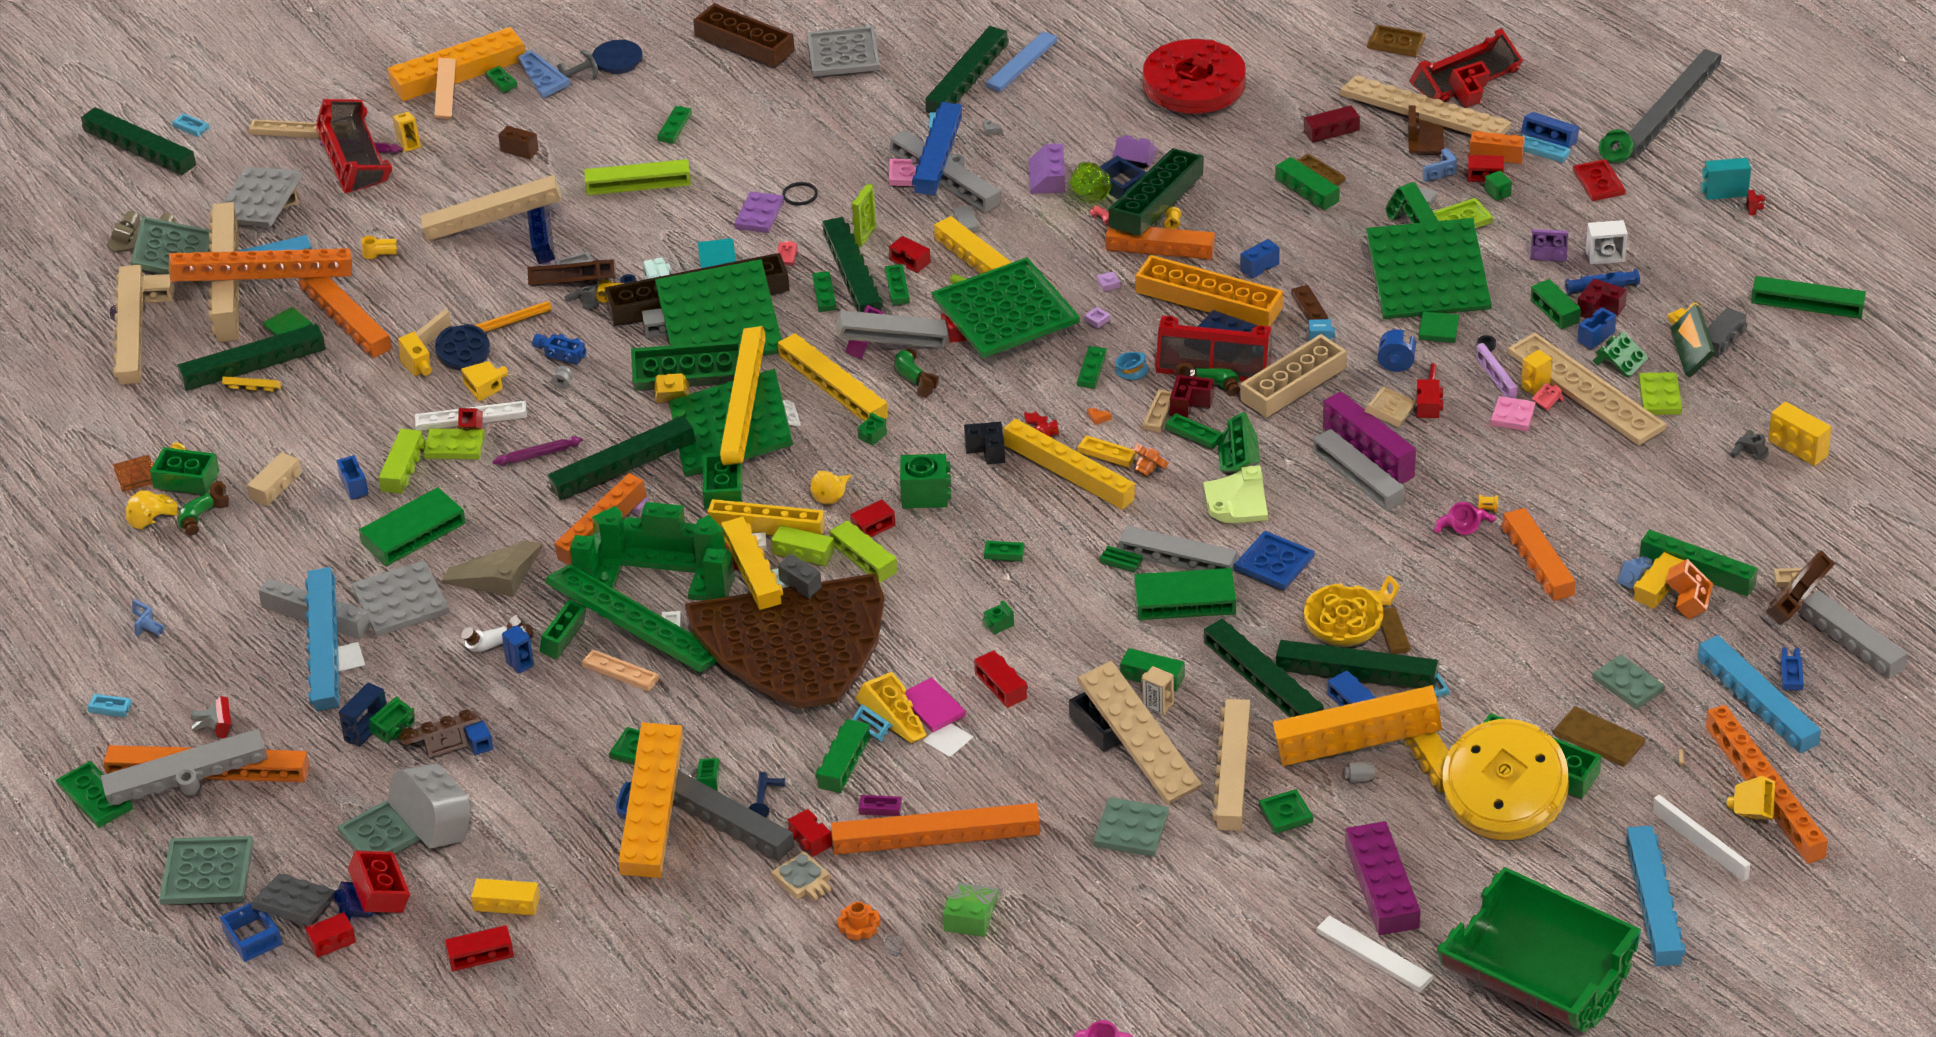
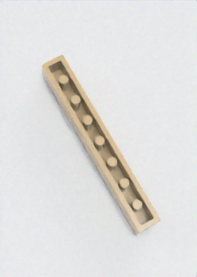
M551 175L421 215L422 230L427 240L431 241L561 201L560 186L555 175Z
M141 265L119 267V274H116V282L119 286L116 287V297L118 300H115V307L118 313L115 314L117 327H114L117 340H114V348L117 353H114L116 367H113L114 377L118 378L119 385L141 383L144 275Z
M1226 699L1225 707H1221V719H1224V721H1220V733H1223V736L1219 735V748H1222V750H1218V762H1221V765H1217L1216 777H1220V779H1216L1215 792L1219 793L1214 795V806H1217V809H1213V821H1217V830L1242 831L1250 700Z

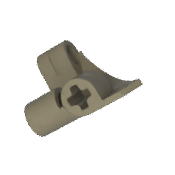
M126 212L121 222L115 225L107 244L112 252H123L135 248L140 228V217L136 212ZM163 213L159 219L176 223L175 217L170 213Z

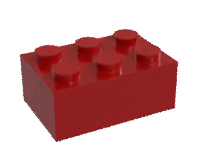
M354 851L348 872L363 911L403 913L410 892L394 852Z

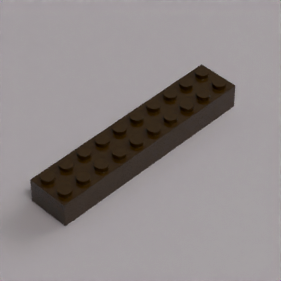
M775 253L605 287L606 303L613 325H623L642 321V311L661 309L655 279L761 259L771 295L790 291L788 272L781 254Z

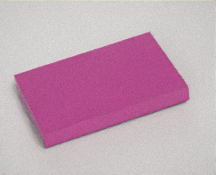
M932 677L906 690L905 695L908 701L911 700L913 704L912 710L914 714L919 717L932 733L966 716V711Z

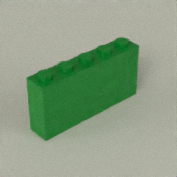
M436 487L360 528L361 544L387 567L466 524L464 510L439 487Z
M1232 568L1134 574L1138 620L1236 614V595Z

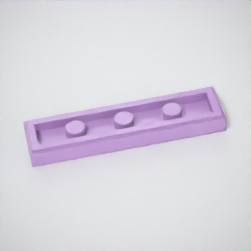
M1478 344L1476 358L1505 397L1516 399L1517 386L1485 344Z

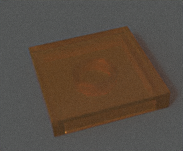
M149 454L113 464L122 492L152 484L150 470L153 464Z

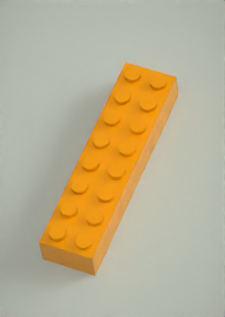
M511 27L504 28L500 31L387 68L389 82L400 99L406 101L436 91L439 58L456 59L454 84L484 75L485 71L497 66L504 68L519 63L518 56L525 53V46Z
M1153 255L1147 258L1135 275L1136 293L1209 313L1215 310L1255 325L1271 326L1283 309V290Z
M1433 685L1273 722L1282 766L1442 730L1439 707Z
M641 722L619 856L620 875L651 878L662 877L683 743L681 725Z

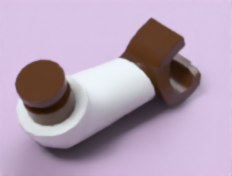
M516 614L509 620L507 629L503 626L481 632L475 631L472 627H466L462 631L461 637L465 640V646L470 651L479 653L502 645V633L515 625L521 627L530 636V639L533 636V628L531 625L523 624Z

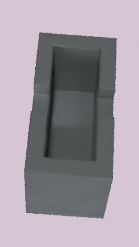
M789 554L778 565L779 580L789 587H795L797 592L808 599L822 587L820 571L796 556Z

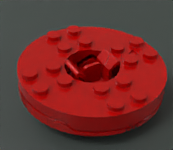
M1185 39L1162 45L1147 57L1143 65V87L1147 96L1159 106L1181 113H1207L1225 108L1242 95L1246 85V66L1242 57L1230 46L1215 40Z

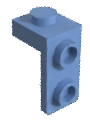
M1448 148L1441 150V162L1423 167L1424 182L1456 174V156Z
M1641 556V558L1624 561L1617 583L1633 589L1636 581L1641 580L1643 572L1653 566L1652 560Z

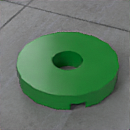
M1615 129L1606 133V136L1600 140L1599 153L1608 163L1618 164L1630 157L1633 152L1634 143L1631 136L1624 130ZM1615 143H1620L1618 149L1612 150Z

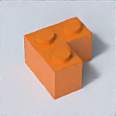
M1688 559L1669 568L1666 582L1679 593L1676 604L1678 611L1688 619L1706 611L1713 583Z

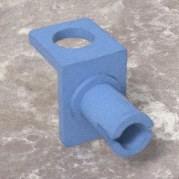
M134 599L132 601V612L140 617L134 623L135 635L139 636L146 629L160 636L165 629V625L153 620L151 607ZM137 606L141 607L145 612L141 613Z

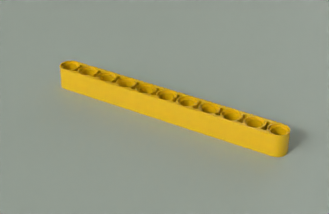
M763 326L745 328L743 330L720 451L723 465L743 463L765 345Z

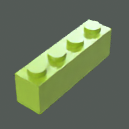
M400 428L378 477L381 492L403 494L405 487L409 485V478L414 473L416 462H419L420 453L425 449L426 440L423 438L421 430Z
M847 520L830 530V537L834 538V548L867 574L876 573L879 583L897 573L896 557L886 551L882 545L872 540L869 535L863 533L856 525Z

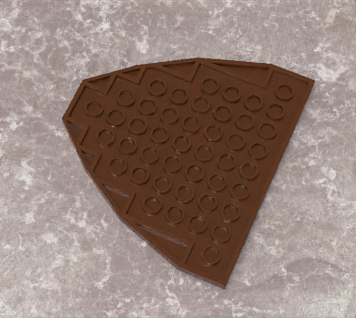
M873 573L821 582L822 587L809 599L797 592L795 587L782 588V604L762 610L758 609L751 593L685 603V611L692 634L724 669L758 691L800 709L838 702L861 675L879 642L885 600L877 575Z

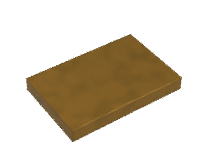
M1376 25L1367 43V48L1416 57L1426 38V33Z

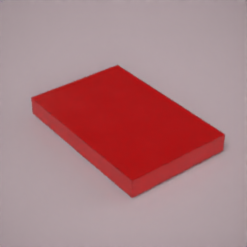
M1606 159L1573 166L1574 174L1591 201L1625 195L1626 189Z

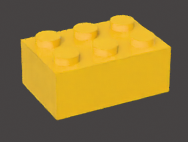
M1785 401L1771 412L1768 441L1816 466L1829 454L1832 426Z

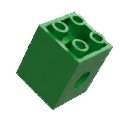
M946 453L900 455L902 509L948 507V499H951V488H948L951 487V475L947 473L951 472L950 461L946 460Z

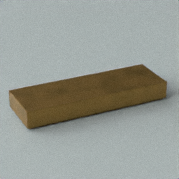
M1309 153L1297 160L1336 186L1345 182L1343 174Z
M1396 607L1384 608L1381 629L1390 654L1410 652V644Z

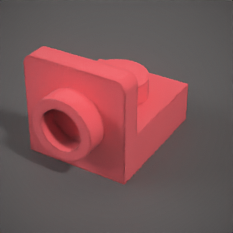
M792 241L779 242L777 253L781 254L785 265L794 266L799 249L797 243Z
M1546 382L1532 400L1538 406L1548 411L1557 400L1563 402L1564 398L1561 394L1562 390L1558 386H1551Z

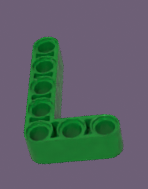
M1414 182L1396 188L1386 205V213L1391 220L1407 214L1412 223L1438 221Z

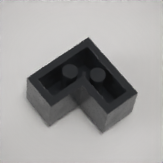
M1001 421L964 425L966 454L985 452L987 465L1005 463V445Z

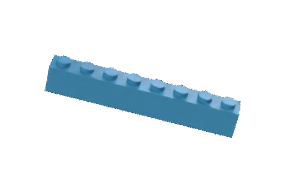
M331 567L308 571V579H305V586L308 591V595L305 598L306 604L309 607V611H306V618L309 623L306 631L308 639H310V643L307 644L310 660H307V664L311 672V676H308V684L311 688L308 698L316 711L340 707L336 577Z
M1719 635L1699 644L1697 655L1699 662L1704 664L1714 676H1717L1726 687L1730 688L1739 699L1743 700L1752 711L1757 713L1765 723L1786 740L1790 747L1801 754L1819 745L1821 729Z
M1652 826L1627 827L1626 845L1655 966L1681 965L1682 956L1686 955L1685 943H1681V927H1677V911H1673L1674 899L1672 895H1669L1670 883L1669 880H1665L1666 866L1661 864L1662 850L1657 847L1659 845L1658 834H1654Z

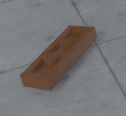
M1309 285L1291 289V295L1308 322L1309 320L1328 319L1326 312Z

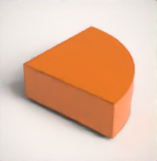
M1096 408L1087 409V414L1094 425L1112 420L1111 413L1106 410L1104 412Z

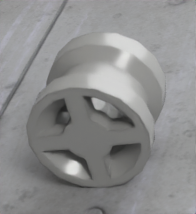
M566 366L557 367L551 379L552 384L556 388L566 389L573 377L572 370Z

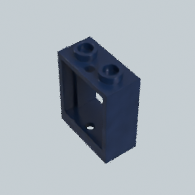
M1117 155L1093 171V185L1119 199L1146 172ZM1123 174L1131 180L1122 185L1113 178Z
M368 682L339 711L343 738L347 743L361 747L372 735L369 732V719L387 704L383 688ZM367 709L368 712L357 722V718Z

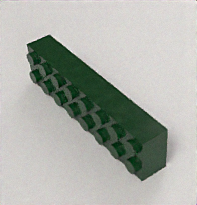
M1172 148L1109 208V228L1129 232L1133 235H1141L1203 175L1204 156Z

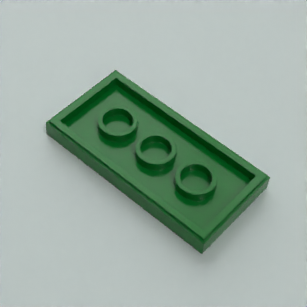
M89 761L56 779V783L96 827L100 828L132 810L133 805L128 800L122 804L110 806L101 780V776L104 774L92 761Z

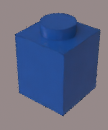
M483 720L464 726L466 740L474 756L493 750L492 737Z

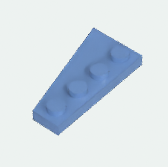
M530 50L518 56V62L542 98L570 85V79L534 51Z

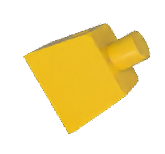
M409 112L393 116L396 137L403 150L407 152L420 148L421 143L415 117Z
M415 331L398 338L399 357L402 365L413 376L420 374L424 376L429 375L432 372L429 351Z
M488 361L461 369L463 383L478 402L500 391L503 388L502 378L509 375L505 366L496 369Z
M683 374L656 376L654 383L655 403L669 402V400L677 397H687L690 394L689 382Z
M1760 776L1737 784L1735 786V796L1727 798L1728 808L1734 809L1735 814L1744 818L1773 820L1775 781Z

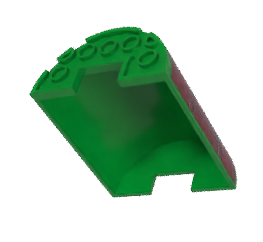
M1503 867L1499 873L1494 875L1491 884L1483 889L1481 893V909L1477 915L1472 916L1468 927L1464 929V923L1460 922L1455 929H1451L1444 943L1441 942L1438 946L1437 954L1440 963L1453 972L1581 1032H1587L1589 1027L1594 1028L1603 1019L1619 995L1622 978L1627 979L1632 967L1630 961L1633 953L1637 951L1641 929Z

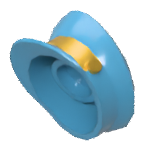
M1126 352L1121 354L1116 359V374L1129 380L1143 378L1149 369L1145 362L1146 355L1142 352Z

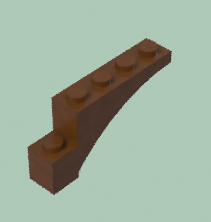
M596 260L527 267L528 285L616 279L615 260Z
M1820 550L1769 603L1771 606L1766 612L1779 625L1788 621L1801 608L1803 601L1835 563Z

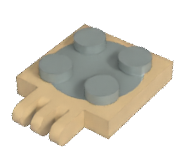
M804 851L771 871L772 878L797 900L807 895L812 901H816L818 896L822 897L825 895L824 891L826 893L831 891L830 886L826 883L830 880V873Z

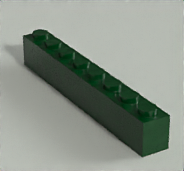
M988 26L925 98L926 113L936 112L937 108L940 109L942 102L956 104L960 101L969 88L983 75L988 66L1000 55L1001 51L1008 46L1007 30Z
M94 107L81 116L82 128L85 132L172 172L184 175L196 166L194 151L99 108Z
M843 217L822 221L823 235L856 311L864 312L867 305L881 311L883 300L879 297L877 286H874L872 275L869 276L868 266L864 265V257L860 254L858 244H855L854 234H850L849 223H845Z
M313 324L177 364L181 382L185 390L188 391L222 381L223 376H239L326 350L318 324Z
M684 415L547 474L550 486L559 501L695 442L693 427Z
M1223 618L1204 628V643L1289 718L1324 710L1321 701L1316 700L1307 689L1301 687L1294 678L1286 674L1281 667L1272 662L1270 657L1265 656L1257 646L1250 643L1244 635H1241Z
M1280 640L1276 653V665L1285 672L1333 678L1348 671L1359 681L1417 689L1433 685L1435 690L1439 660L1287 640Z

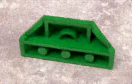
M1244 411L1228 420L1227 428L1219 441L1218 451L1221 472H1238L1241 470V467L1255 466L1260 463L1258 437Z

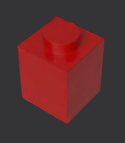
M459 408L458 427L462 429H482L483 411L477 408Z

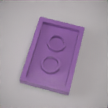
M750 191L735 221V229L769 233L784 202V196Z

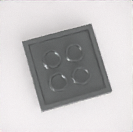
M279 873L253 899L251 908L310 925L335 898L336 890L324 885L310 883L307 880L293 878L288 874Z

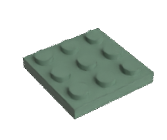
M1109 797L1094 839V847L1155 857L1169 814V807Z
M387 801L337 826L338 832L355 851L394 852L395 854L421 840Z

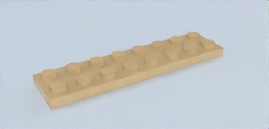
M1112 660L1078 677L1077 682L1166 805L1201 788L1202 783Z

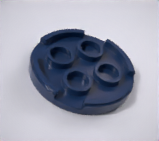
M629 40L607 41L595 48L592 54L598 70L608 71L611 74L630 72L643 60L641 47Z
M475 325L449 326L438 335L435 342V351L437 358L442 364L451 369L461 370L465 367L483 363L489 356L490 342L487 334Z

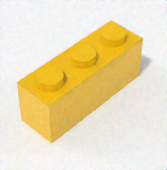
M1665 552L1660 558H1656L1653 566L1647 569L1641 580L1636 581L1634 584V600L1655 609L1672 590L1666 582L1669 568L1684 560Z
M476 878L471 895L473 911L535 915L540 899L538 883Z

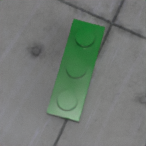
M675 106L657 135L658 141L674 144L692 114L691 108Z
M903 264L885 266L892 305L910 303Z
M830 271L812 273L818 311L837 310Z
M1088 347L1077 380V387L1096 388L1107 355V348Z
M1176 413L1165 423L1166 430L1211 449L1219 443L1223 434Z

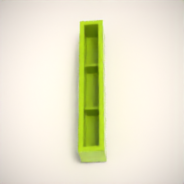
M688 159L584 169L587 195L691 185Z

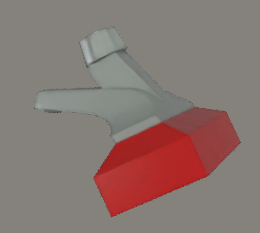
M220 696L207 711H192L191 720L196 721L192 725V730L195 732L204 726H210L215 730L218 738L225 739L231 726L228 697Z

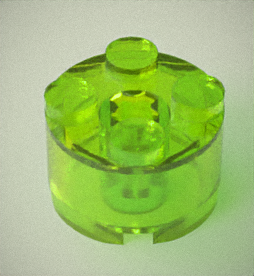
M1081 162L1069 181L1073 191L1090 203L1104 199L1111 189L1109 174L1092 162Z

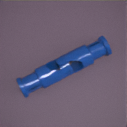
M1634 269L1632 272L1623 273L1619 271L1584 276L1575 280L1566 279L1565 289L1567 295H1571L1574 292H1583L1593 278L1619 287L1630 284L1639 285V271Z

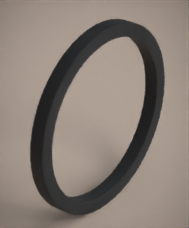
M796 182L786 186L782 195L787 203L801 206L813 202L817 198L818 192L817 188L810 183ZM795 186H808L815 191L811 199L803 202H794L785 196L787 190Z

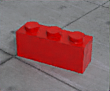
M993 650L974 659L975 674L1006 708L1027 699L1028 685L1026 681L1017 675L1015 669L1006 663L1003 656H999Z
M507 925L444 939L452 972L514 957Z

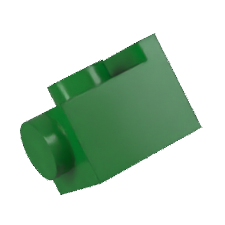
M870 413L869 418L857 427L858 439L872 446L887 434L886 419Z
M1004 600L1000 601V605L983 612V624L994 635L1014 626V611Z

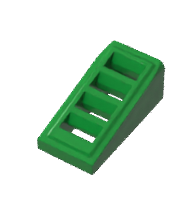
M719 758L699 759L696 777L697 781L718 791Z

